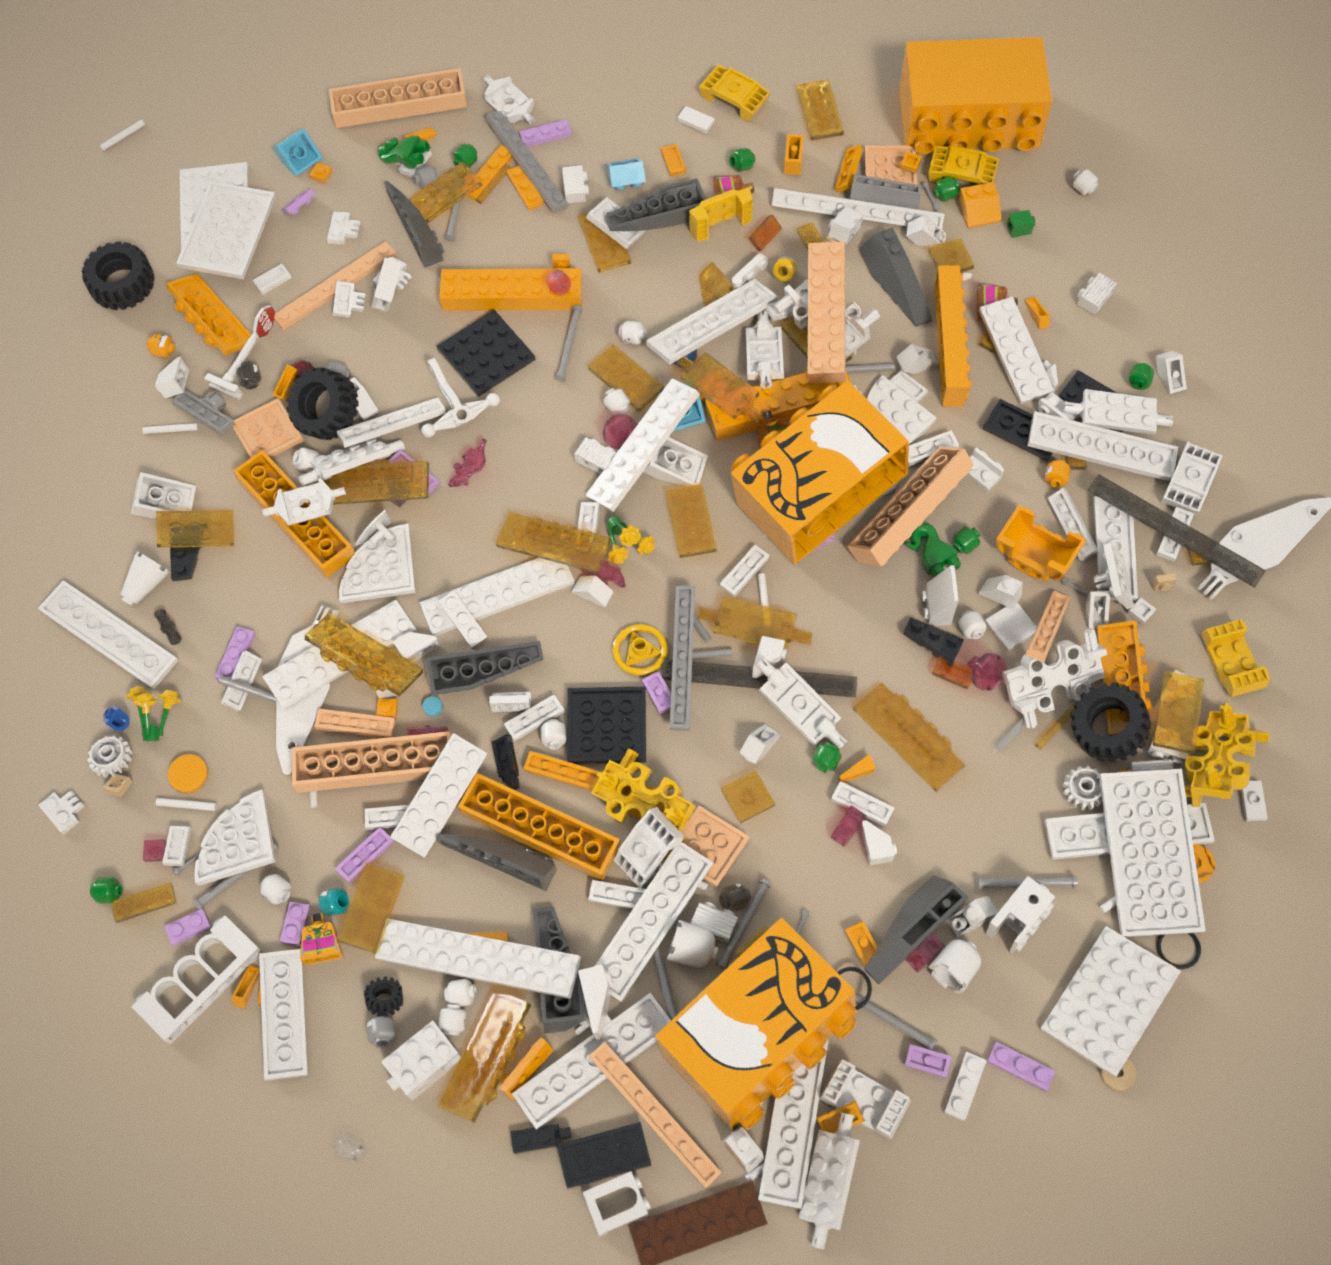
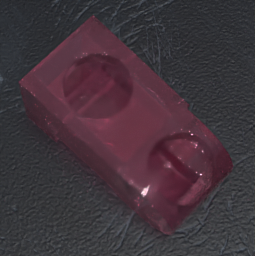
M851 805L830 838L845 847L861 827L862 821H865L866 814Z
M932 933L906 959V962L919 973L946 946Z

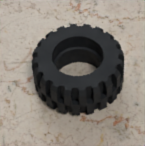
M115 242L114 244L106 243L103 247L99 246L95 252L92 251L89 254V259L86 258L85 266L82 267V279L91 297L97 304L104 308L110 307L111 310H117L118 308L125 310L130 306L131 308L135 307L138 302L144 301L145 296L148 297L150 289L152 290L154 286L153 270L146 255L139 247L131 245V243L124 242L122 244L121 242ZM131 270L128 276L120 281L106 282L107 278L116 271Z
M323 367L311 368L308 372H303L300 378H296L294 386L290 387V396H287V402H289L287 412L290 413L289 419L296 430H299L304 435L321 440L338 438L337 431L348 428L354 423V416H357L358 413L356 408L359 407V401L356 400V397H358L357 390H354L355 386L349 381V378L341 373ZM328 389L330 395L328 409L323 416L318 418L316 414L317 400Z
M1113 682L1111 686L1101 683L1098 688L1090 687V692L1087 694L1083 692L1080 695L1081 700L1075 701L1073 705L1075 710H1072L1070 715L1073 734L1082 750L1086 751L1092 758L1096 756L1097 760L1103 762L1105 758L1109 762H1116L1118 758L1124 761L1127 760L1126 756L1130 754L1132 756L1136 755V749H1142L1146 745L1144 740L1149 739V729H1151L1149 712L1139 694L1135 690H1130L1129 686L1123 684L1119 687L1118 683ZM1108 709H1121L1128 713V725L1119 734L1101 736L1093 731V722L1101 712Z

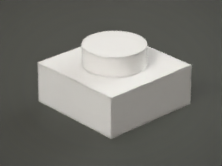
M1140 598L1134 604V607L1129 610L1128 614L1144 625L1155 613L1156 608Z

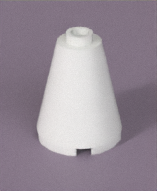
M137 551L121 591V595L124 596L122 600L131 606L133 603L138 604L170 571Z

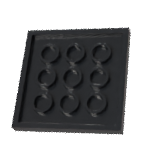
M495 309L437 345V350L477 397L536 360L531 350Z
M645 686L568 688L567 762L573 764L608 763L611 760L615 763H621L628 749L639 754L635 762H646Z

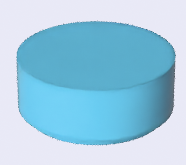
M434 696L426 698L422 705L425 714L430 717L438 716L443 710L441 700Z

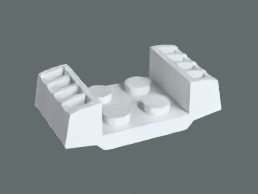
M1187 442L1161 502L1175 508L1177 506L1194 513V516H1197L1223 455Z
M657 807L649 809L618 849V853L613 861L619 865L620 869L631 878L638 888L642 889L652 882L658 873L656 870L657 866L670 849L681 843L684 835Z
M843 1059L839 1060L819 1099L834 1109L856 1100L865 1119V1122L860 1124L891 1140L911 1103L910 1098L898 1090L893 1092L855 1070V1065Z

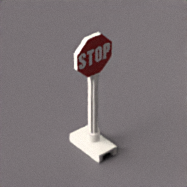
M272 306L262 307L254 321L253 334L244 345L228 373H225L222 379L207 373L204 379L210 382L209 387L238 400L241 399L243 396L242 391L237 385L232 383L257 339L266 336L272 328L275 311Z

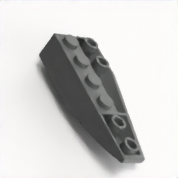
M933 875L906 900L864 968V971L879 985L961 908L968 897L953 882Z

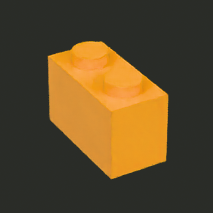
M787 134L784 174L801 175L804 135Z

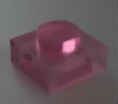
M164 839L144 840L143 860L145 862L163 861L166 841Z

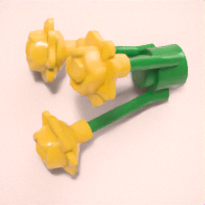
M613 516L607 521V527L609 528L607 533L613 545V551L608 552L609 556L607 558L611 563L623 564L628 558L629 553L628 549L620 548L617 545L614 535H620L619 539L622 545L631 547L633 544L638 543L637 552H639L640 556L650 554L655 549L653 536L645 537V539L642 538L638 527L627 526L618 516Z
M143 686L130 688V693L126 694L127 699L133 700V704H136L138 707L143 741H159V736L164 734L168 711L171 710L172 705L182 702L178 698V693L173 690H165L163 694L158 695L164 702V713L159 729H157V725H150L149 721L150 707L158 702V699H154L153 695L148 690H144Z

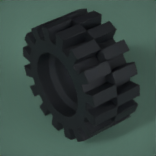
M383 976V980H380V977L376 978L377 982L370 981V985L367 984L366 990H364L367 1010L371 1011L372 1015L377 1013V1017L381 1016V1014L388 1017V1013L394 1015L395 1010L399 1011L404 1001L401 984L399 985V981L396 980L394 982L392 977L387 980V976ZM381 994L392 995L385 1000L376 999Z

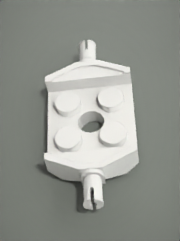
M489 75L484 76L483 80L489 84L484 93V98L496 111H501L510 123H515L521 119H525L529 124L534 123L535 119L529 114L533 110L534 100L533 98L529 99L512 83L511 77L493 80Z
M319 478V483L286 492H282L279 489L274 507L262 509L263 515L266 517L276 513L288 526L329 515L333 510L335 497L346 495L345 488L330 490L326 483ZM304 502H310L309 507H301Z

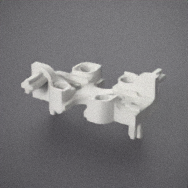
M808 279L795 290L790 285L784 288L785 297L774 305V308L780 314L791 306L793 308L794 322L802 330L808 326ZM855 302L846 309V358L851 354L856 355L857 349L870 339L869 326L881 317L876 309L871 310L863 318L861 308Z
M1086 629L1083 632L1084 645L1079 646L1069 640L1055 644L1057 659L1050 665L1024 655L1021 659V666L1003 672L1005 678L1003 683L1007 687L1010 704L1023 714L1026 728H1035L1038 725L1034 711L1036 708L1041 712L1055 710L1051 697V691L1055 686L1063 685L1068 699L1080 701V695L1083 692L1086 694L1090 692L1089 688L1092 682L1105 678L1100 657L1107 655L1106 648L1097 643L1095 629ZM1072 649V653L1068 655L1069 650ZM1036 661V665L1032 667V663ZM1071 664H1076L1075 672L1069 674L1068 667ZM1039 676L1040 683L1033 686L1032 679Z

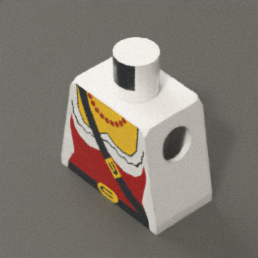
M742 1126L737 1127L722 1140V1143L747 1174L764 1161L761 1149Z

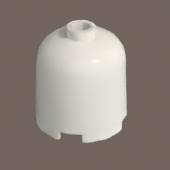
M678 920L676 933L673 935L667 960L696 968L705 967L711 958L715 959L718 947L715 946V936L707 929Z
M952 940L929 965V969L933 970L931 976L942 987L950 986L955 989L954 993L961 994L980 969L981 956L977 951V947L972 942Z

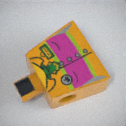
M313 914L311 916L312 925L302 929L301 961L304 965L344 958L335 926L332 922L325 923L324 914Z

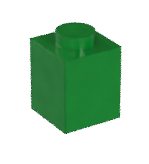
M1029 210L1009 213L1007 227L1011 238L1032 234L1035 218L1031 216Z

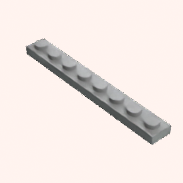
M501 111L487 113L485 119L552 212L567 209V201Z
M676 586L670 730L690 731L695 586Z

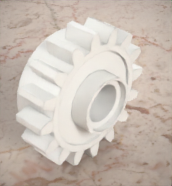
M115 735L113 737L105 736V738L97 740L91 746L92 748L88 752L90 758L87 759L90 764L89 767L98 776L102 774L104 778H107L108 774H111L112 777H115V772L123 773L122 768L129 767L126 762L132 761L130 755L133 752L130 749V745L122 737L117 739Z
M1078 766L1077 771L1072 769L1069 773L1070 775H1066L1064 779L1066 782L1062 785L1063 788H1066L1063 795H1069L1067 802L1074 801L1073 807L1081 805V810H1084L1086 806L1090 810L1093 809L1094 805L1099 807L1103 800L1100 774L1097 772V769L1092 770L1089 766L1084 769ZM1081 785H1086L1089 790H1084Z

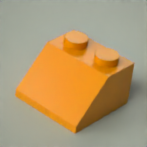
M994 182L960 189L958 203L968 228L1001 222L999 194Z

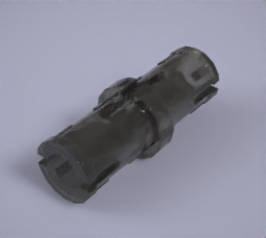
M165 609L157 610L154 613V617L160 625L161 632L165 633L171 645L180 643L182 638L175 629V623L170 620Z

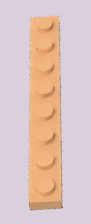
M386 241L276 312L275 322L282 330H285L334 298L337 281L355 284L381 267L384 258L396 257V251Z
M603 1042L589 1055L594 1064L706 1189L722 1172L606 1042Z

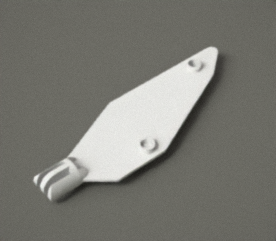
M1331 498L1303 500L1235 526L1211 551V573L1197 589L1200 591L1210 580L1212 584L1202 594L1206 596L1214 586L1218 587L1208 598L1213 600L1226 585L1278 565L1331 508Z
M321 605L312 626L292 635L278 667L330 638V631L339 611L335 609L332 611V608H325V606ZM330 683L285 709H282L276 700V750L285 775L292 773V750L290 746H304L316 720L318 709H321L330 689Z

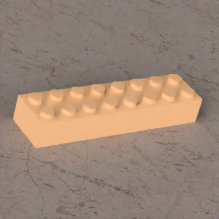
M460 68L329 89L332 115L336 128L467 107Z
M844 241L808 243L809 383L846 381V251Z
M939 446L857 534L847 547L858 563L882 567V565L888 562L893 553L899 550L904 541L911 537L915 529L922 525L926 517L935 510L937 505L946 498L948 493L958 485L959 481L974 466L964 448Z
M449 731L291 748L292 785L297 793L425 780L452 735Z

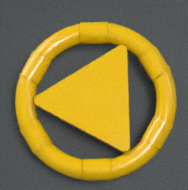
M635 624L623 629L616 636L612 653L616 664L623 671L631 675L644 676L659 670L665 663L668 655V643L665 636L655 627L646 624ZM636 631L653 634L658 639L661 651L638 635ZM631 633L627 661L624 663L619 648L621 642ZM660 656L650 667L643 669L630 667Z

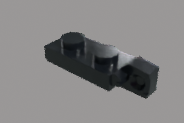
M506 734L492 741V747L499 778H502L507 787L516 790L520 788L519 779L517 778L519 776V769L512 737Z
M559 1124L541 1126L537 1130L533 1127L511 1131L513 1153L520 1154L557 1147L558 1144H561L562 1139L572 1138L570 1127L559 1129Z

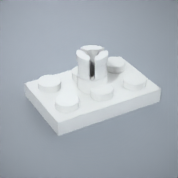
M1111 542L1104 544L1105 552L1102 553V556L1108 565V569L1105 573L1094 575V582L1098 583L1096 587L1098 590H1102L1110 586L1112 597L1116 598L1119 604H1122L1126 609L1132 608L1134 603L1123 555Z

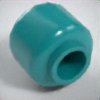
M340 888L324 890L319 897V908L325 915L343 914L349 907V896L346 891Z

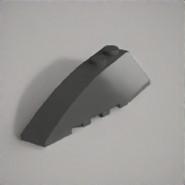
M695 178L660 188L659 192L650 193L640 201H633L632 205L628 207L623 206L605 215V220L610 231H643L675 226L689 222V210L699 206L701 201L706 200V197L698 179Z
M385 181L387 194L424 268L444 261L442 256L444 249L441 243H437L438 238L435 231H431L428 223L413 203L390 182Z
M540 641L425 657L424 667L427 683L433 696L474 689L540 662L544 658Z
M437 834L436 836L439 844L544 891H547L557 871L553 860L547 857L542 859L529 849L522 850L502 842L480 837Z
M554 907L533 909L536 947L571 954ZM578 972L571 999L540 993L544 1034L565 1032L585 1021L583 990Z

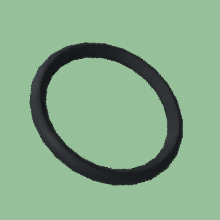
M1187 933L1193 938L1197 947L1196 956L1190 963L1177 965L1165 958L1161 950V942L1165 935H1159L1157 940V951L1160 958L1177 969H1187L1194 966L1201 955V945L1194 933Z
M845 967L837 973L841 975L844 972L855 971L861 974L867 983L868 989L865 999L862 1003L855 1006V1009L859 1010L870 999L872 992L871 981L861 969Z

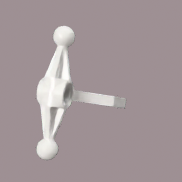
M435 358L427 360L442 395L452 409L433 425L429 423L423 425L421 433L424 437L431 438L438 430L463 425L473 420L486 407L499 405L500 396L493 392L489 393L485 400L468 402L461 405L458 397L447 383ZM458 410L464 411V420H459L457 418L456 414Z

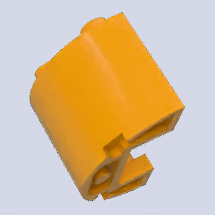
M1018 505L996 538L998 550L1001 554L1005 553L1008 556L1007 561L1012 566L1030 577L1042 581H1048L1049 579L1054 581L1061 580L1087 539L1069 531L1067 539H1064L1063 536L1048 531L1044 526L1033 523L1035 513L1029 508Z

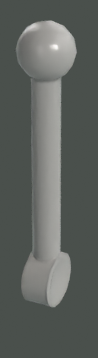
M924 181L922 187L925 188L933 204V210L937 212L940 210V205L936 204L928 188V182Z
M1062 578L1061 583L1063 585H1069L1082 594L1089 595L1087 591L1069 582V578Z
M200 853L185 862L184 867H175L172 871L173 874L179 875L182 869L199 858Z
M804 909L801 912L802 918L797 929V933L799 935L802 931L805 919L809 917V911L807 909Z

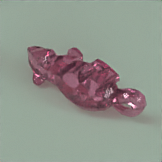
M482 438L477 449L470 448L462 455L464 459L462 464L457 462L453 466L454 469H457L455 471L457 474L449 481V487L468 486V479L484 469L486 464L484 453L486 439Z
M574 554L571 556V563L588 576H597L606 585H608L607 581H612L619 587L623 588L626 586L621 568L611 566L602 555L591 554L583 556L581 554ZM577 560L581 561L584 566L580 565Z

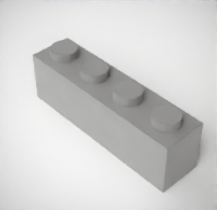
M854 174L850 199L918 209L922 185Z

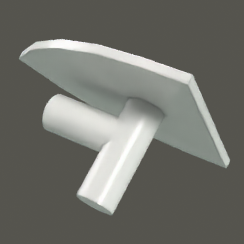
M385 510L367 526L358 538L356 546L368 540L375 544L383 536L389 542L394 541L396 537L386 528L391 521Z

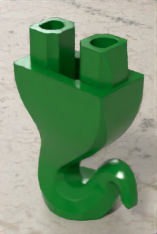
M419 136L408 137L400 143L398 138L393 137L392 140L380 145L378 155L385 164L402 163L407 168L415 169L417 164H423V152H429L431 147L427 140H421Z
M922 523V525L917 527L910 537L912 543H905L911 550H918L921 547V539L923 537L927 538L922 553V564L928 575L932 574L936 577L944 571L943 567L946 565L948 567L954 565L955 570L960 568L961 563L957 557L958 551L950 544L942 542L934 526L929 523Z

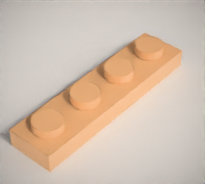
M318 709L314 727L316 730L391 738L393 737L396 720L390 717Z

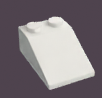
M668 437L643 472L660 480L698 488L708 455Z
M140 472L136 482L130 514L147 518L190 520L196 486Z
M950 565L926 583L925 590H922V602H926L924 619L928 620V625L930 626L951 625L959 601L954 565Z
M603 964L578 971L592 1032L597 1041L602 1038L612 994L610 987L614 986L609 969L605 970Z

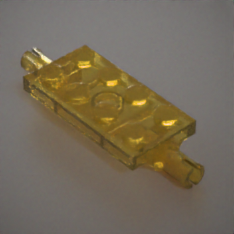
M705 352L695 362L686 355L677 360V364L686 369L681 375V380L697 390L731 418L736 419L739 415H747L756 424L763 420L764 414L753 407V402L759 396V392Z
M728 597L722 598L720 608L717 611L700 607L698 619L714 622L713 633L757 644H760L762 636L785 641L784 648L787 651L790 642L796 641L810 645L812 633L799 631L794 627L797 618L796 613Z

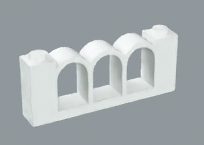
M226 916L217 919L210 929L213 934L206 935L196 944L195 956L188 955L178 960L174 966L173 977L161 978L153 986L151 994L147 991L145 994L139 995L131 1006L168 1044H171L259 957V954L263 953ZM215 943L225 945L237 957L220 975L206 963L204 957L207 948ZM194 964L202 965L215 978L198 997L183 982L184 971ZM173 985L180 986L194 1000L176 1018L161 1003L162 993L166 988Z

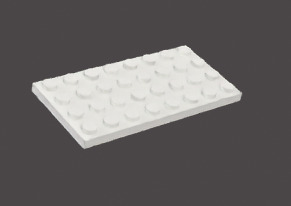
M1182 769L1100 774L1120 934L1124 937L1205 932Z

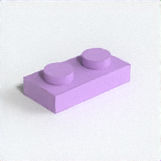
M312 188L306 189L284 206L281 211L284 215H295L300 211L299 207L301 205H307L313 200L311 197L315 195V192Z
M660 672L642 679V684L646 687V691L658 713L662 714L670 710L671 692Z
M296 902L289 903L280 937L281 943L301 946L302 929L307 925L311 910L310 905Z
M203 908L164 926L173 946L212 928Z
M910 1044L904 1066L946 1079L952 1056Z

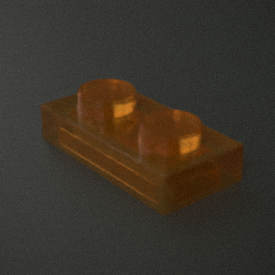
M769 215L751 234L749 240L757 251H762L782 227L773 215Z
M939 656L932 675L968 690L976 670L954 662L951 668L946 664L947 661Z

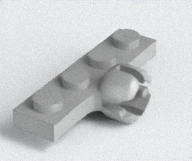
M184 389V393L178 394L172 399L174 406L221 436L235 425L231 418L221 413L226 407V403H224L223 397L216 391H210L204 398L200 399Z

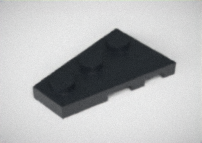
M207 524L170 529L171 579L173 582L192 579L198 561L197 557L204 543L203 538L208 530Z
M911 617L903 632V635L919 646H926L933 651L932 655L938 658L940 656L946 660V664L951 668L964 639Z

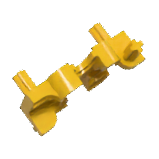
M1225 703V706L1221 705L1220 712L1210 711L1206 726H1199L1193 731L1191 740L1193 751L1209 750L1208 754L1202 757H1186V777L1192 784L1191 786L1184 785L1186 797L1192 798L1194 807H1200L1202 796L1231 799L1234 789L1241 790L1247 787L1250 780V763L1235 761L1232 756L1238 752L1241 755L1255 758V742L1269 743L1270 732L1250 730L1249 715L1233 713V706H1230L1229 703ZM1222 736H1227L1230 738L1228 741L1219 740V738ZM1215 767H1220L1222 770L1218 772V769Z
M631 749L627 750L620 765L609 760L603 772L597 773L599 779L591 793L606 801L607 814L622 824L630 810H639L642 819L649 809L655 808L658 804L662 803L665 806L663 814L682 833L696 808L694 804L683 799V789L667 777L663 778L657 789L648 790L645 786V781L652 771L641 763L635 762L639 754ZM641 770V775L635 778V773ZM625 786H630L631 793L623 796L622 789ZM671 788H675L674 794L668 796V791ZM621 805V811L615 814V809ZM672 849L668 851V853L665 855V858H668Z

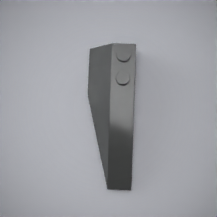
M890 228L877 232L859 248L871 276L882 285L881 288L885 292L889 293L893 302L902 308V312L915 327L932 322V317L918 279L894 229Z

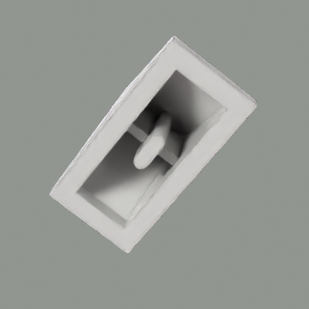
M580 576L571 593L606 608L614 591L597 576Z
M1090 591L1085 601L1089 629H1095L1099 625L1108 624L1110 591Z

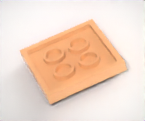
M865 145V176L917 184V173L900 169L905 152L916 154L915 146Z
M279 398L234 420L235 425L232 427L250 458L261 450L272 458L304 441L299 431L296 430L290 421L289 414Z
M701 806L697 807L682 831L686 838L684 844L713 862V866L703 880L715 888L719 886L750 839L748 835Z

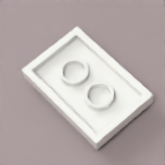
M606 197L587 214L586 218L625 249H628L646 230L610 231L605 215L620 207Z

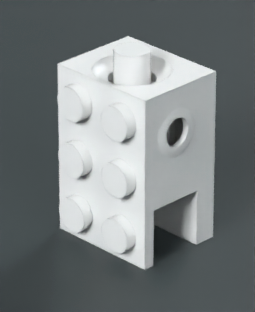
M1027 876L990 922L986 935L993 939L1002 926L1006 924L1019 934L1009 952L1012 955L1016 950L1020 952L1026 945L1030 937L1029 934L1033 936L1040 927L1039 925L1042 920L1045 921L1052 912L1051 910L1055 906L1052 903L1055 896L1050 893L1046 886L1039 885Z
M432 1020L385 1058L382 1064L392 1075L387 1080V1083L393 1091L401 1087L409 1099L413 1101L463 1059Z

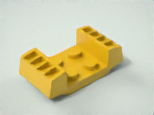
M717 65L699 86L701 96L704 99L712 102L717 96L740 108V118L749 122L770 95V91L762 87L758 81L731 67L726 68L721 65Z
M935 146L929 169V181L936 183L943 179V176H951L952 178L975 182L978 185L994 182L999 158L987 155L983 151L958 146Z
M750 188L727 191L701 201L699 206L689 210L690 234L697 241L709 239V226H713L721 221L729 220L736 216L741 226L751 222L753 198Z
M1242 619L1211 627L1201 632L1208 656L1230 698L1267 688L1270 681L1266 667L1258 668L1244 638L1248 629Z

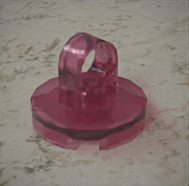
M619 413L613 415L604 425V441L611 448L619 450L638 424L627 414Z
M990 652L980 658L974 656L967 662L968 668L972 671V682L980 690L991 691L1002 682L1003 670L1006 671L1003 657Z

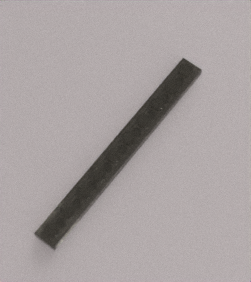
M1098 474L1088 489L1090 493L1254 588L1266 572L1265 569Z
M664 659L662 672L664 680H672L673 659ZM692 661L691 682L760 689L768 681V677L765 674L758 678H752L753 667ZM795 671L817 694L856 698L857 677Z

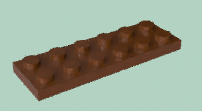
M753 1180L628 1225L641 1265H658L767 1225L768 1223L760 1200H758L759 1197Z

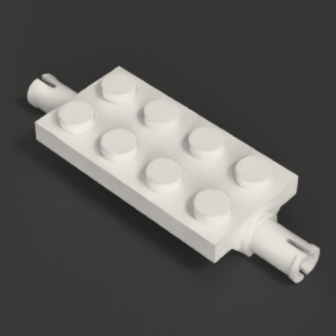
M762 311L757 313V324L753 328H746L747 379L761 380L760 385L764 389L765 384H767V389L771 388L772 379H784L781 327H774L770 324L767 311H764V315H762Z
M1085 389L1083 400L1080 404L1067 401L1063 404V413L1078 414L1082 418V423L1100 428L1154 435L1157 425L1171 427L1173 424V420H1171L1173 416L1157 414V399Z
M378 438L366 440V442L349 446V448L344 450H335L330 455L318 456L315 460L310 461L313 471L298 476L299 481L304 487L317 482L319 478L322 480L329 479L332 475L373 460L390 457L391 454L397 453L400 449L405 450L402 440L386 444Z
M763 657L755 666L768 677V681L758 691L813 746L823 737H827L836 747L842 748L848 740L835 729V725L841 717L787 662L779 669H776Z
M842 1112L840 1113L837 1132L830 1133L822 1130L818 1132L802 1209L799 1215L800 1219L813 1222L816 1226L811 1246L825 1249L828 1230H831V1228L840 1230L860 1142V1140L853 1139L850 1136L854 1116Z

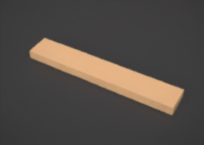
M1053 590L1025 654L1026 656L1043 663L1045 662L1071 597Z

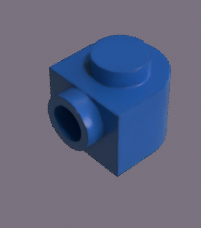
M116 705L113 708H107L103 714V717H105L103 719L104 723L116 731H123L129 726V716Z

